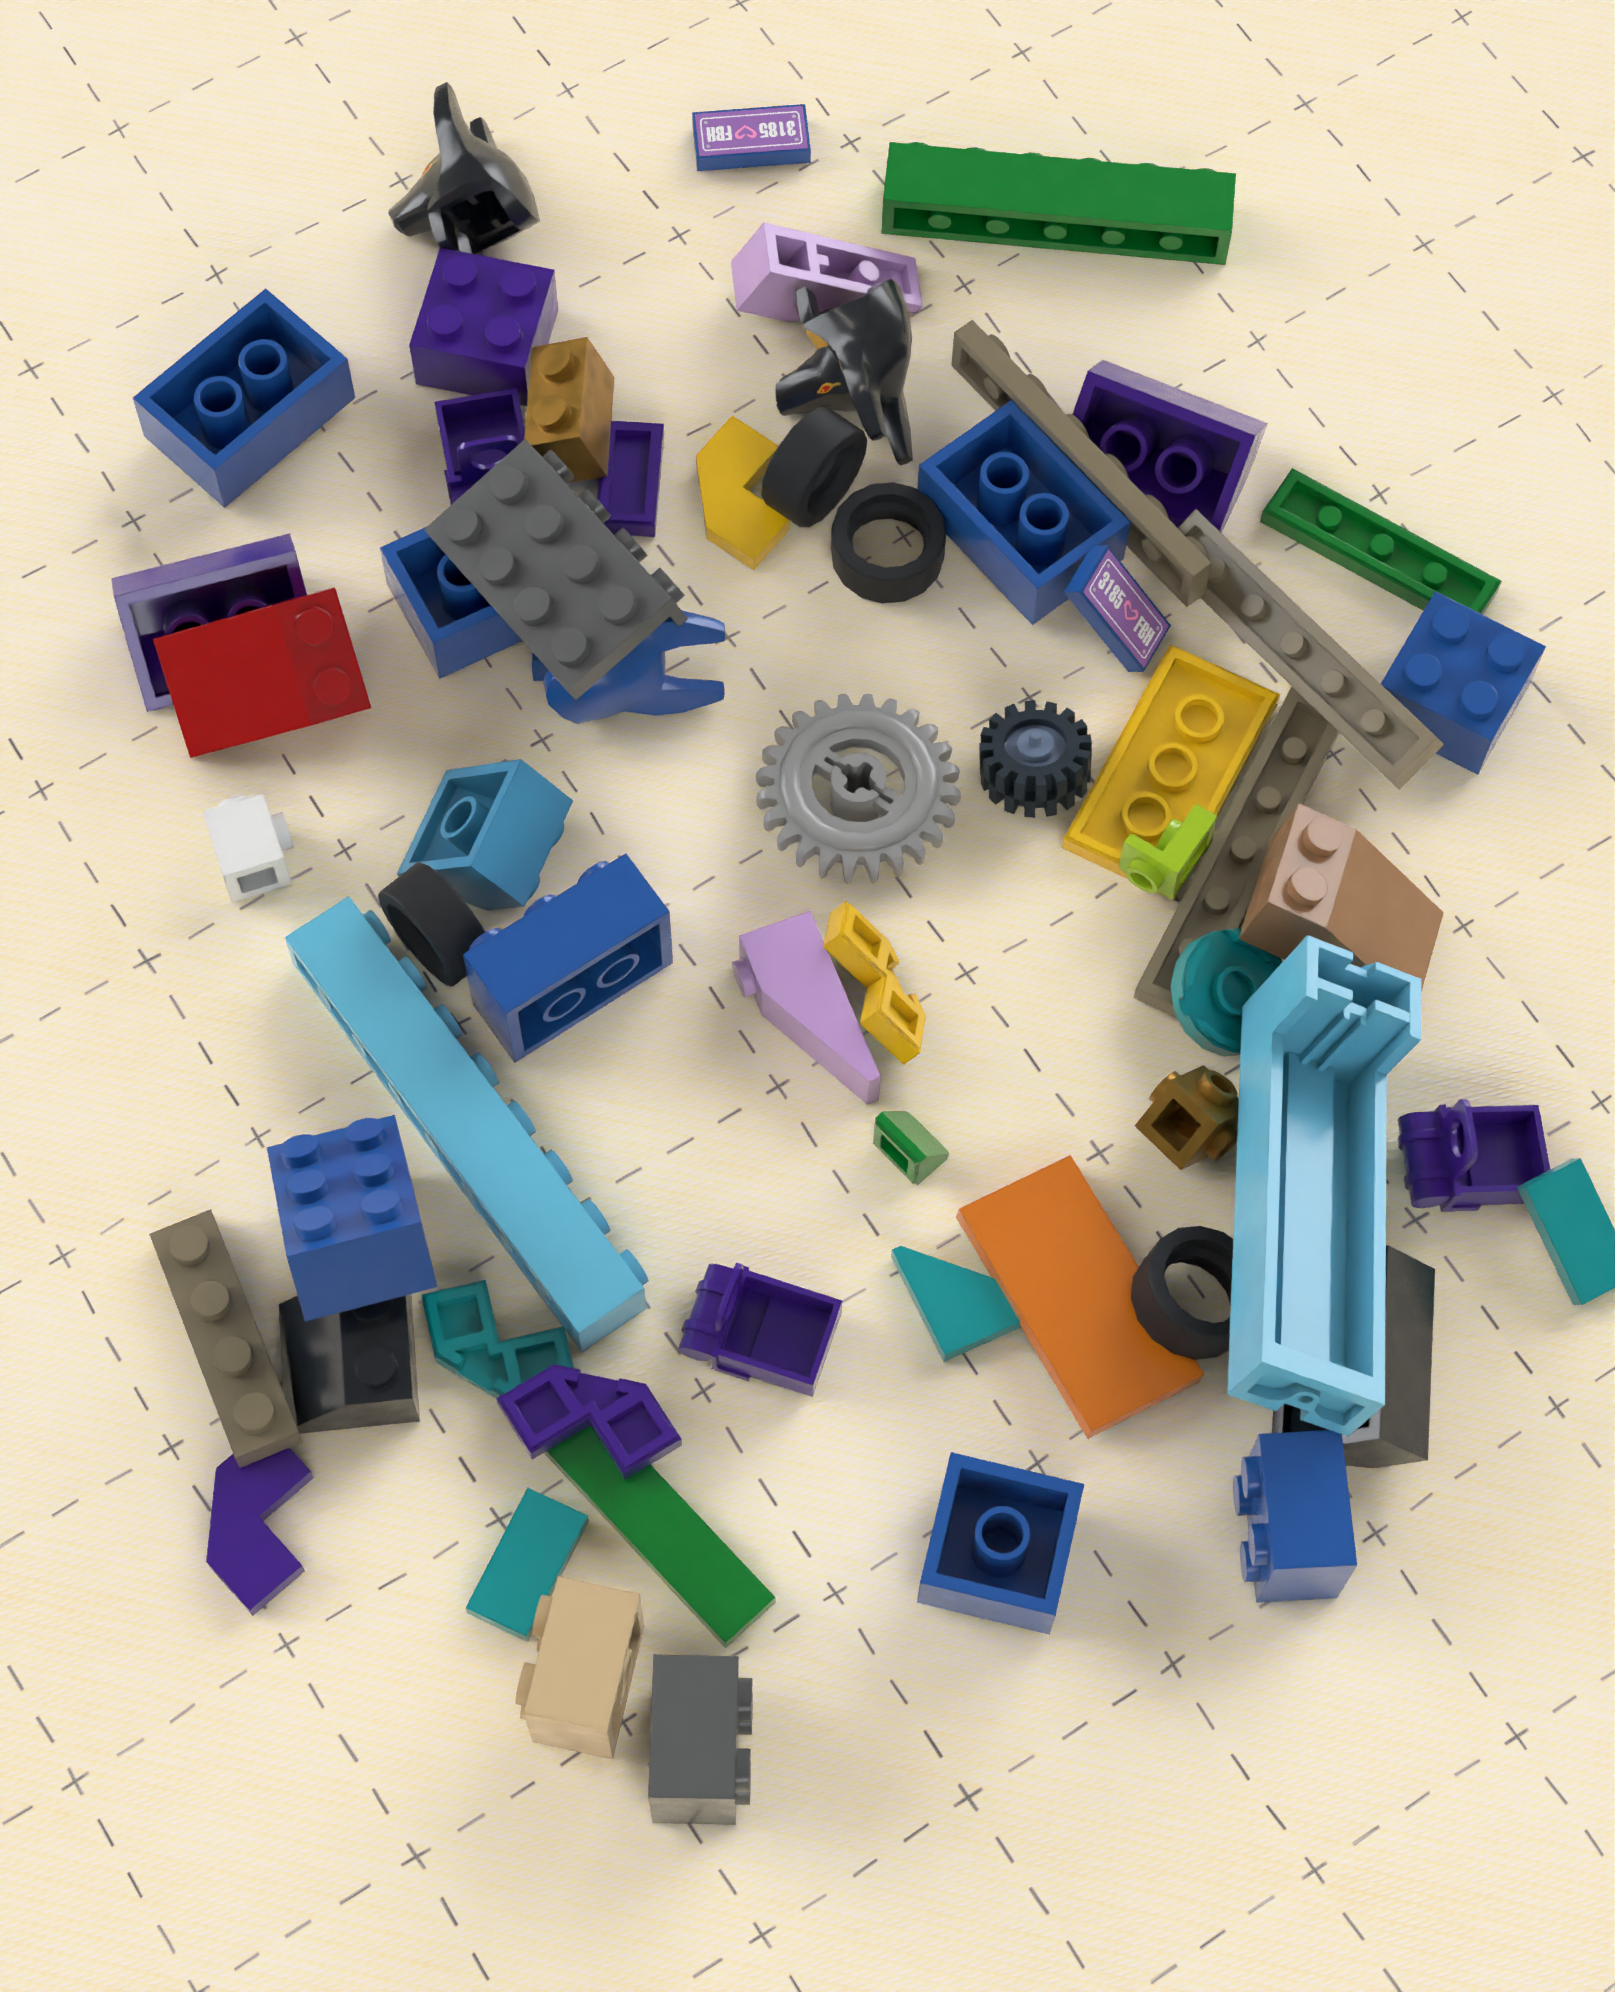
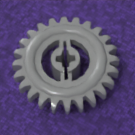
M869 693L862 696L859 705H853L847 694L838 695L837 707L832 709L825 701L817 700L814 702L815 716L813 717L803 711L794 712L792 714V723L795 729L781 726L774 731L775 741L778 745H770L762 750L763 762L768 766H764L756 772L757 784L760 787H765L757 794V806L762 810L767 807H773L764 817V829L769 832L774 830L775 827L784 826L777 837V847L780 851H784L789 845L799 842L796 851V864L798 867L804 866L806 861L813 855L820 856L819 876L822 879L827 876L828 871L835 862L842 864L846 884L851 883L858 865H864L871 883L875 884L879 877L880 862L886 861L893 869L894 874L900 877L903 873V853H907L914 858L918 865H922L926 854L922 840L931 842L935 848L942 846L943 833L936 823L943 824L946 828H951L955 823V813L946 803L956 806L961 798L960 790L952 784L958 780L960 770L955 764L947 762L951 757L952 747L946 742L933 743L938 736V727L936 725L925 724L917 727L920 712L916 709H909L902 715L897 714V700L890 698L886 700L881 708L875 707L873 695ZM857 747L870 748L886 755L898 767L903 778L904 792L902 796L886 787V771L883 764L876 757L867 753L857 752L840 757L834 752ZM815 773L831 782L830 808L833 815L817 800L812 788V780Z

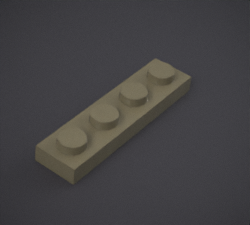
M207 1210L150 1233V1238L239 1468L302 1443L297 1425L212 1210Z

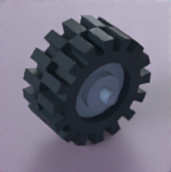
M1036 700L1025 701V711L1019 712L1015 704L1005 707V719L995 713L989 719V728L983 727L980 734L981 743H979L981 785L983 791L989 790V799L995 805L1004 799V811L1014 814L1018 806L1024 807V817L1035 818V808H1044L1046 817L1057 815V803H1060L1068 810L1075 805V795L1083 798L1087 792V783H1090L1092 739L1091 734L1087 735V725L1083 719L1075 722L1074 711L1066 707L1058 715L1057 703L1046 701L1044 710H1036Z

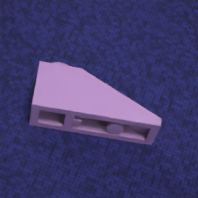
M764 222L731 261L736 309L745 313L786 322L800 321L796 290L804 286L815 294L821 312L864 296L871 286L889 279H893L900 286L909 313H917L923 307L916 259L914 257Z
M811 911L739 935V960L732 962V968L743 997L746 998L754 995L764 1018L868 1105L879 1101L880 1073L830 955L823 948L824 941Z

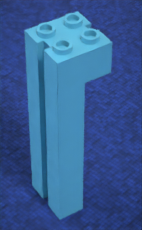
M1307 935L1242 1006L1227 1395L1277 1411L1282 1405L1288 1404L1301 1409L1300 1420L1350 1436L1385 1405L1387 1074L1421 1041V979L1379 962L1368 964L1361 968L1350 964L1353 961V952Z

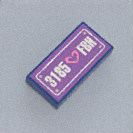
M805 104L692 112L697 171L811 163V148Z
M1092 545L1064 593L1128 672H1144L1171 625L1108 545Z

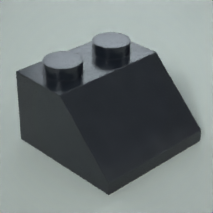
M411 1294L306 1322L298 1295L279 1304L283 1392L300 1434L420 1422Z

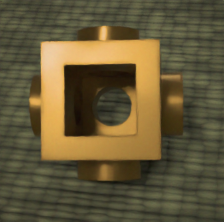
M1204 1065L1183 1075L1174 1071L1166 1076L1153 1090L1149 1097V1100L1153 1103L1135 1124V1127L1180 1170L1207 1157L1217 1161L1237 1142L1238 1129L1236 1126L1238 1125L1239 1104L1237 1090L1224 1075L1209 1070Z

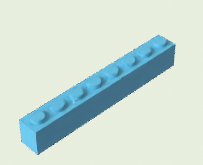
M348 896L287 935L285 941L294 966L559 1323L565 1327V1331L582 1353L647 1309L643 1285L649 1282L638 1260L628 1249H625L620 1254L616 1251L605 1236L611 1230L603 1214L590 1199H587L582 1204L567 1186L573 1182V1179L560 1157L552 1149L545 1154L542 1153L530 1137L536 1133V1130L523 1108L515 1100L508 1105L505 1104L494 1089L499 1084V1081L486 1059L479 1052L472 1056L468 1055L457 1040L463 1034L452 1014L443 1004L436 1008L431 1006L422 994V991L427 987L415 965L407 957L397 961L386 944L391 942V938L377 915L372 910L362 914Z

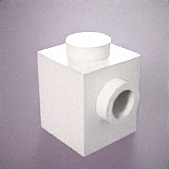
M264 793L252 797L244 795L233 796L223 800L215 808L202 811L232 903L292 885L282 852L294 848L283 812L270 815Z

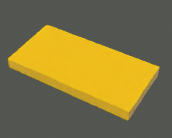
M1170 644L1064 836L1062 848L1127 878L1125 873L1120 870L1119 863L1123 843L1130 834H1134L1156 847L1169 823L1173 819L1183 823L1195 804L1217 815L1218 818L1271 719L1281 694Z

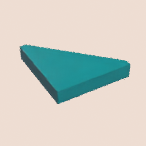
M903 1246L892 1249L891 1258L943 1362L1021 1328L1019 1325L1020 1320L995 1278Z

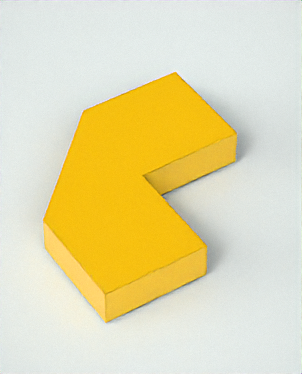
M732 415L696 455V469L701 493L706 538L752 570H755L788 533L791 521L750 492V489L766 473L769 462L775 454L778 445Z
M845 901L829 914L823 948L866 988L860 1024L905 1065L920 1054L926 1014L916 994L910 993L906 995L902 990L893 971V968L899 965L900 961L890 941L855 907Z

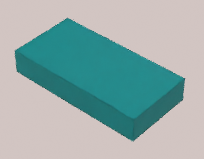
M1571 1158L1518 1186L1517 1189L1572 1304L1584 1305L1614 1289L1615 1229L1581 1158Z
M527 1487L466 1606L467 1614L528 1642L533 1632V1624L542 1594L552 1596L557 1577L562 1576L589 1523L588 1515Z

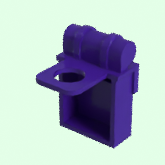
M517 388L434 402L447 470H444L450 505L524 440L525 426Z
M1460 1099L1453 1107H1446V1104L1439 1105L1435 1111L1412 1112L1400 1116L1397 1120L1400 1134L1397 1138L1398 1148L1403 1152L1406 1170L1404 1184L1405 1188L1409 1190L1411 1206L1415 1208H1430L1440 1205L1441 1212L1478 1211L1481 1205L1524 1204L1517 1187L1550 1170L1539 1105L1471 1107L1467 1099Z
M736 1263L734 1269L720 1264H709L703 1280L698 1282L695 1290L697 1297L689 1319H685L681 1329L683 1336L678 1351L694 1360H711V1370L748 1382L750 1377L813 1397L842 1314L843 1301L749 1271V1267L741 1263Z

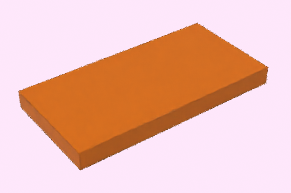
M1071 1155L958 1209L956 1219L988 1273L997 1281L1020 1320L1019 1325L1087 1439L1186 1390L1202 1380L1204 1372L1195 1359L1173 1354L1156 1343L1137 1320L1131 1301L1133 1276L1139 1266Z

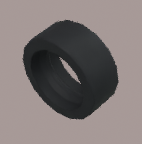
M818 407L806 414L789 431L769 462L763 478L761 492L765 504L799 527H811L823 520L847 493L861 468L866 455L868 441L864 431L830 408Z
M895 482L870 484L853 492L838 507L831 527L833 569L843 585L859 597L882 604L905 602L924 593L939 576L944 561L946 545L944 517L934 501L921 491ZM894 519L908 523L918 530L923 537L924 547L921 555L914 561L903 566L882 567L868 563L855 553L853 549L854 534L861 526L874 520Z
M417 862L378 894L379 903L387 920L416 959L438 980L453 987L467 976L463 954L469 951L471 944L480 935L485 933V930L458 892L430 866Z
M1204 1226L1177 1228L1160 1238L1134 1274L1131 1301L1137 1320L1152 1340L1171 1353L1198 1360L1219 1357L1229 1351L1230 1316L1224 1322L1216 1323L1193 1317L1180 1308L1170 1295L1164 1275L1166 1269L1171 1264L1186 1263L1200 1267L1217 1279L1226 1291L1231 1306L1232 1237L1222 1231Z

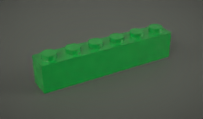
M889 142L881 234L1226 265L1233 228L1236 173L1217 172L1209 168L1184 169L1161 167L1153 163L1128 164L1106 162L1096 158L1050 157L1033 152L1017 154L987 151L977 147L962 149L929 146L921 142L908 144Z

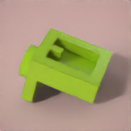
M1195 804L1183 823L1177 819H1173L1169 823L1156 847L1136 835L1130 834L1122 846L1119 863L1120 870L1125 873L1128 880L1137 888L1148 893L1158 892L1173 900L1207 851L1213 838L1217 815Z

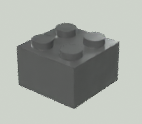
M653 1654L648 1800L652 1823L736 1825V1806L750 1805L751 1749L738 1748V1735H752L753 1678H739V1656Z

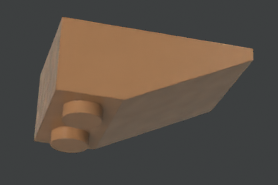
M1298 803L1269 841L1239 939L1285 960L1301 941L1309 935L1353 952V961L1350 964L1361 968L1365 965L1379 962L1420 978L1422 992L1444 912L1357 829Z

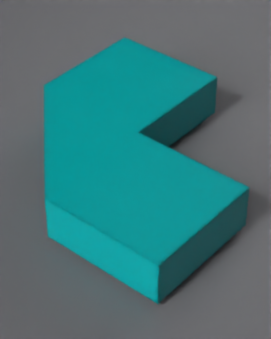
M486 1280L421 1294L436 1363L494 1398H498L553 1364L574 1368L564 1326L499 1341Z

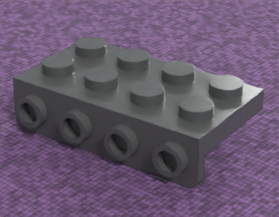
M524 439L429 524L424 531L567 692L577 700L665 620L670 618L678 627L687 621L688 618L676 604L685 595L660 567L652 575L647 572L640 562L648 555L624 528H621L615 535L612 534L603 524L611 515L587 488L577 496L567 485L575 476L551 449L541 456Z

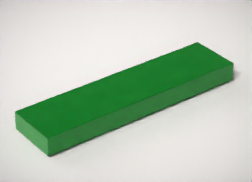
M1293 468L1262 511L1261 523L1423 611L1436 591L1483 615L1498 593L1502 583L1498 578Z
M590 1425L545 1452L550 1461L725 1649L776 1603V1597L652 1465L624 1480Z

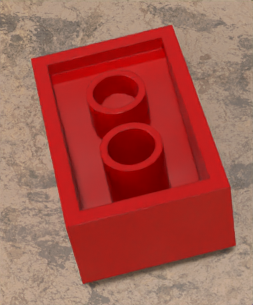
M335 587L153 639L190 758L316 725L372 708Z

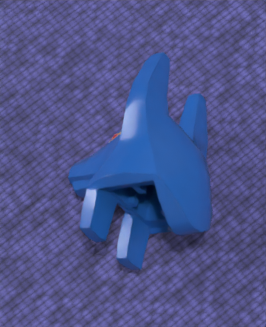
M682 610L688 618L687 621L678 627L670 618L665 620L577 700L567 692L534 653H532L533 681H543L548 705L562 718L575 724L607 718L621 712L653 716L687 712L724 700V682L665 675V651L684 646L725 641L726 633L725 625L714 618Z

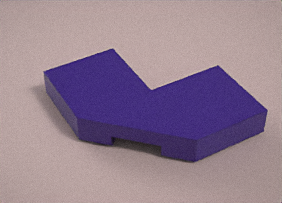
M553 1364L496 1398L499 1408L532 1460L589 1425L624 1480L682 1446L681 1437L645 1383L619 1378V1381L581 1373L580 1369Z
M290 1448L239 1468L232 1454L216 1467L206 1562L252 1616L305 1572L302 1564L263 1522L314 1478L312 1472Z

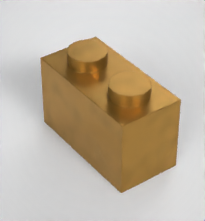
M588 337L532 347L524 439L541 456L551 449L575 476L569 483L607 477L615 377Z

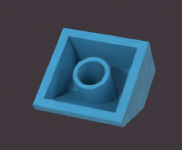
M522 759L446 770L397 875H402L414 864L421 862L439 873L458 892L462 899L470 905L484 910L525 907L526 902L534 895L539 886V874L551 848L556 845L564 832V820L573 800Z

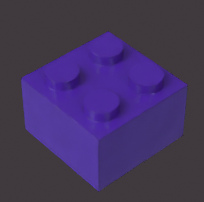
M440 248L409 344L416 385L467 395L517 388L520 405L527 406L532 347L549 343L558 313L555 270Z

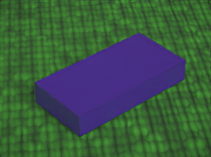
M611 421L607 477L599 478L597 500L611 515L603 524L613 535L621 528H624L631 536L655 537L665 435L664 424Z

